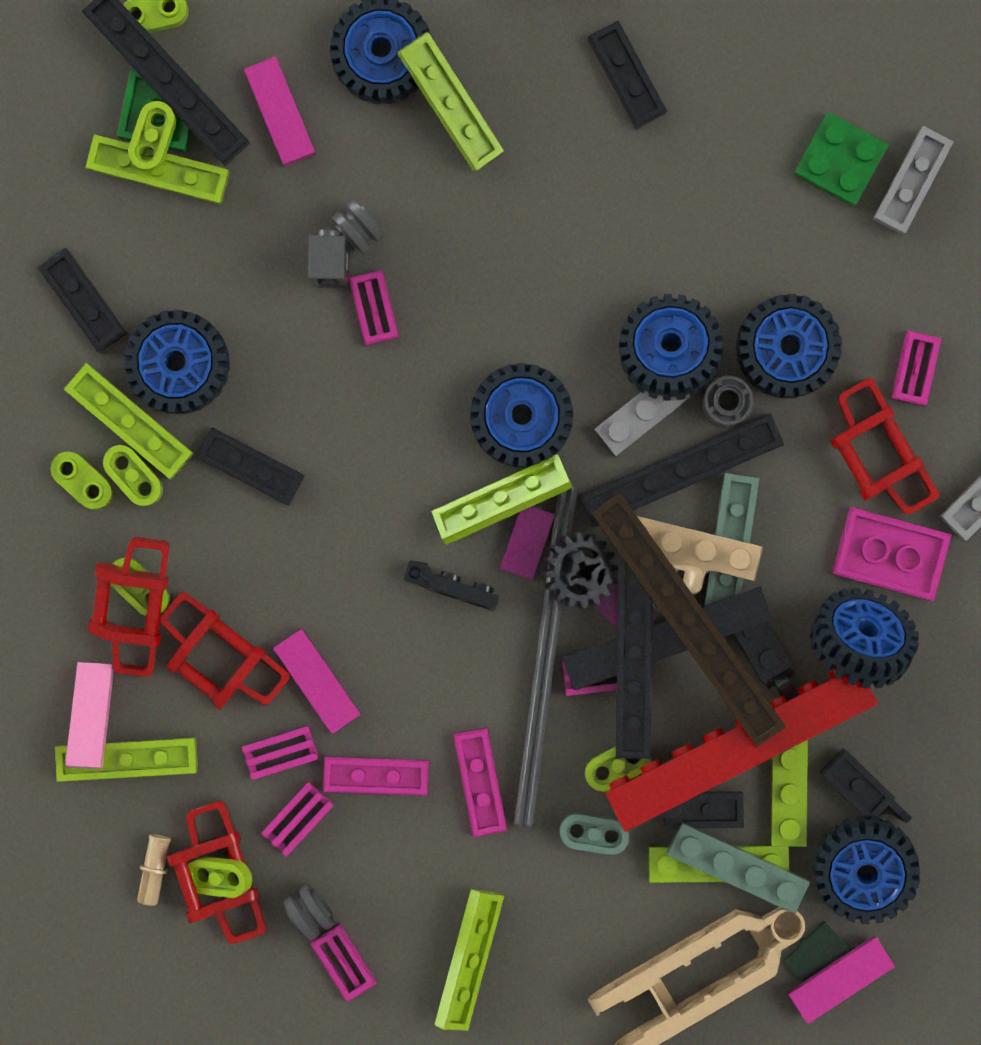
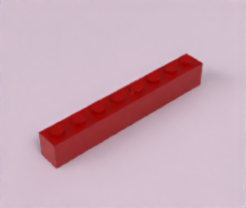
M834 669L828 673L830 680L820 685L817 684L816 680H813L797 688L798 696L787 701L783 695L769 702L786 727L758 747L755 746L741 724L735 719L734 722L737 727L725 733L722 727L702 736L705 743L695 748H692L691 744L688 743L671 752L674 757L673 759L663 764L660 763L659 759H656L640 767L642 772L640 776L630 780L626 774L610 782L608 785L611 790L606 792L605 795L623 831L626 832L878 705L870 687L862 688L858 680L855 685L848 684V677L843 675L841 680L834 676L836 670Z

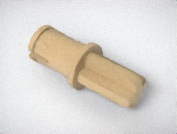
M149 834L144 864L140 865V870H143L137 901L140 904L154 906L158 903L163 874H167L168 871L165 868L169 842H171L170 837Z

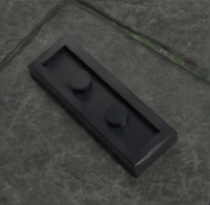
M619 20L588 36L587 40L635 129L637 130L665 115L667 110Z
M66 247L37 267L97 352L101 353L127 334L125 328Z
M213 427L196 457L290 506L305 477L300 472Z

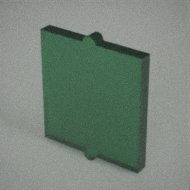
M823 921L807 938H801V944L784 960V963L802 981H805L852 949Z

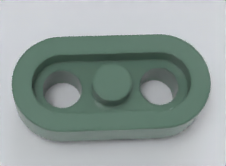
M572 813L562 820L559 828L563 843L569 848L616 855L624 851L629 843L628 831L624 832L619 821L613 818ZM574 824H579L583 827V833L579 836H573L570 833V828ZM608 830H615L618 836L615 841L608 842L605 840L604 836Z

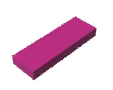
M276 56L245 68V74L283 166L286 167L315 155V150Z
M303 628L273 648L331 734L361 715Z
M488 728L453 734L473 837L507 831Z
M325 756L323 792L428 796L429 760Z
M873 935L787 993L807 1024H809L896 966L877 937Z

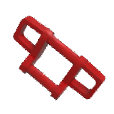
M867 378L839 394L837 402L848 429L829 440L834 450L838 448L861 488L859 493L862 499L866 501L884 490L901 513L905 515L912 514L937 500L939 492L925 471L923 461L920 456L916 458L892 417L895 415L890 405H887L874 380ZM865 387L869 389L880 411L855 424L847 404V398ZM881 423L904 465L873 482L850 441ZM916 471L927 489L928 495L912 506H907L891 485Z
M132 537L128 544L123 567L103 562L97 563L95 566L94 575L98 577L93 619L89 620L87 631L112 642L113 670L116 673L145 677L153 674L156 646L160 645L162 635L158 630L163 593L168 588L169 582L166 570L170 544L165 540ZM136 548L160 550L162 553L160 574L128 570L133 551ZM111 583L150 589L144 629L119 626L107 621ZM120 643L150 646L148 664L140 666L122 663L120 661Z
M181 592L160 617L161 626L181 645L166 668L173 674L179 673L214 701L213 705L220 711L237 690L263 706L271 704L289 681L290 674L268 657L264 649L260 646L255 648L219 619L220 615L213 609H207L188 593ZM181 603L189 604L205 616L187 639L168 622L170 616ZM209 630L213 631L247 658L223 690L186 662L189 655ZM260 661L276 672L281 678L280 682L268 696H262L242 684Z
M218 800L190 810L186 815L192 846L167 856L170 867L174 866L188 908V912H186L188 922L194 923L215 914L230 944H236L264 934L267 930V925L258 900L260 898L258 889L253 887V885H251L247 892L236 898L223 897L201 905L187 861L224 847L229 859L239 860L244 864L245 861L238 843L241 841L239 832L235 831L225 801ZM214 809L219 810L228 834L200 843L195 821L196 815ZM251 902L258 927L241 934L233 933L223 911Z

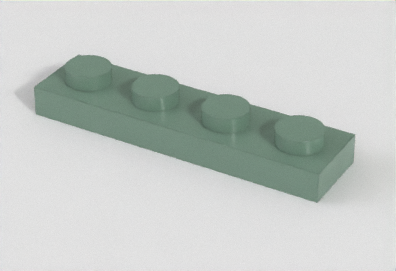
M724 473L714 535L750 543L760 478ZM708 571L703 607L742 593L744 578L716 571Z
M682 821L666 852L668 856L794 914H796L810 884V881L804 877Z

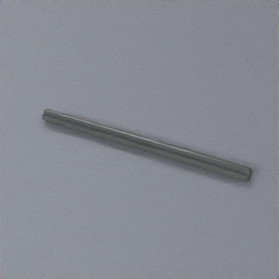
M572 484L573 488L557 495L551 545L561 546L559 538L561 536H568L570 539L572 537L578 487L575 484ZM550 550V555H549V557L552 558L553 553H552L551 550ZM550 577L546 578V584L550 582ZM545 589L516 803L514 824L525 828L531 827L534 823L563 600L555 601L553 599L556 590Z

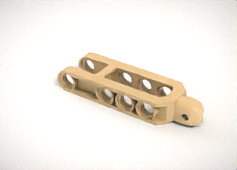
M781 907L772 910L762 917L759 914L735 909L599 989L588 998V1002L596 1016H599L600 1012L609 1009L622 1000L626 1003L649 989L663 1013L624 1035L615 1045H659L776 976L782 950L803 936L805 931L804 918L798 911L794 914ZM743 929L749 930L759 946L757 957L676 1005L661 977L683 964L685 967L691 964L690 960L712 947H715V949L721 947L722 941Z

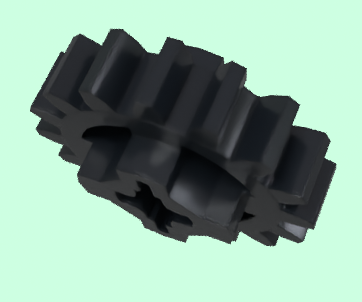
M576 532L572 534V541L568 536L559 537L561 546L550 545L549 549L553 553L552 558L543 557L542 560L549 564V569L541 572L542 576L550 577V582L544 586L545 589L556 590L553 599L561 601L565 598L564 606L573 608L577 604L578 608L587 609L588 601L592 605H599L600 599L598 595L609 597L611 593L606 586L617 583L616 579L610 577L611 572L618 570L617 565H611L609 562L615 556V553L610 551L604 552L603 550L606 548L607 542L599 540L595 543V535L586 534L583 539L582 533ZM578 547H584L594 555L585 557ZM578 564L586 565L584 566V569L580 571L581 577L574 576L576 575V572L580 570ZM575 585L582 594H574L566 587Z

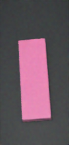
M77 662L65 766L68 768L103 770L114 674L112 664Z

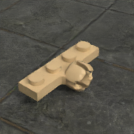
M637 516L681 579L685 571L683 582L692 594H697L701 591L704 577L708 571H716L755 581L763 550L762 546Z

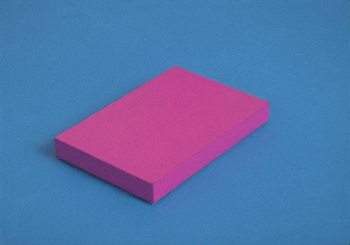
M849 507L831 574L934 602L952 534Z

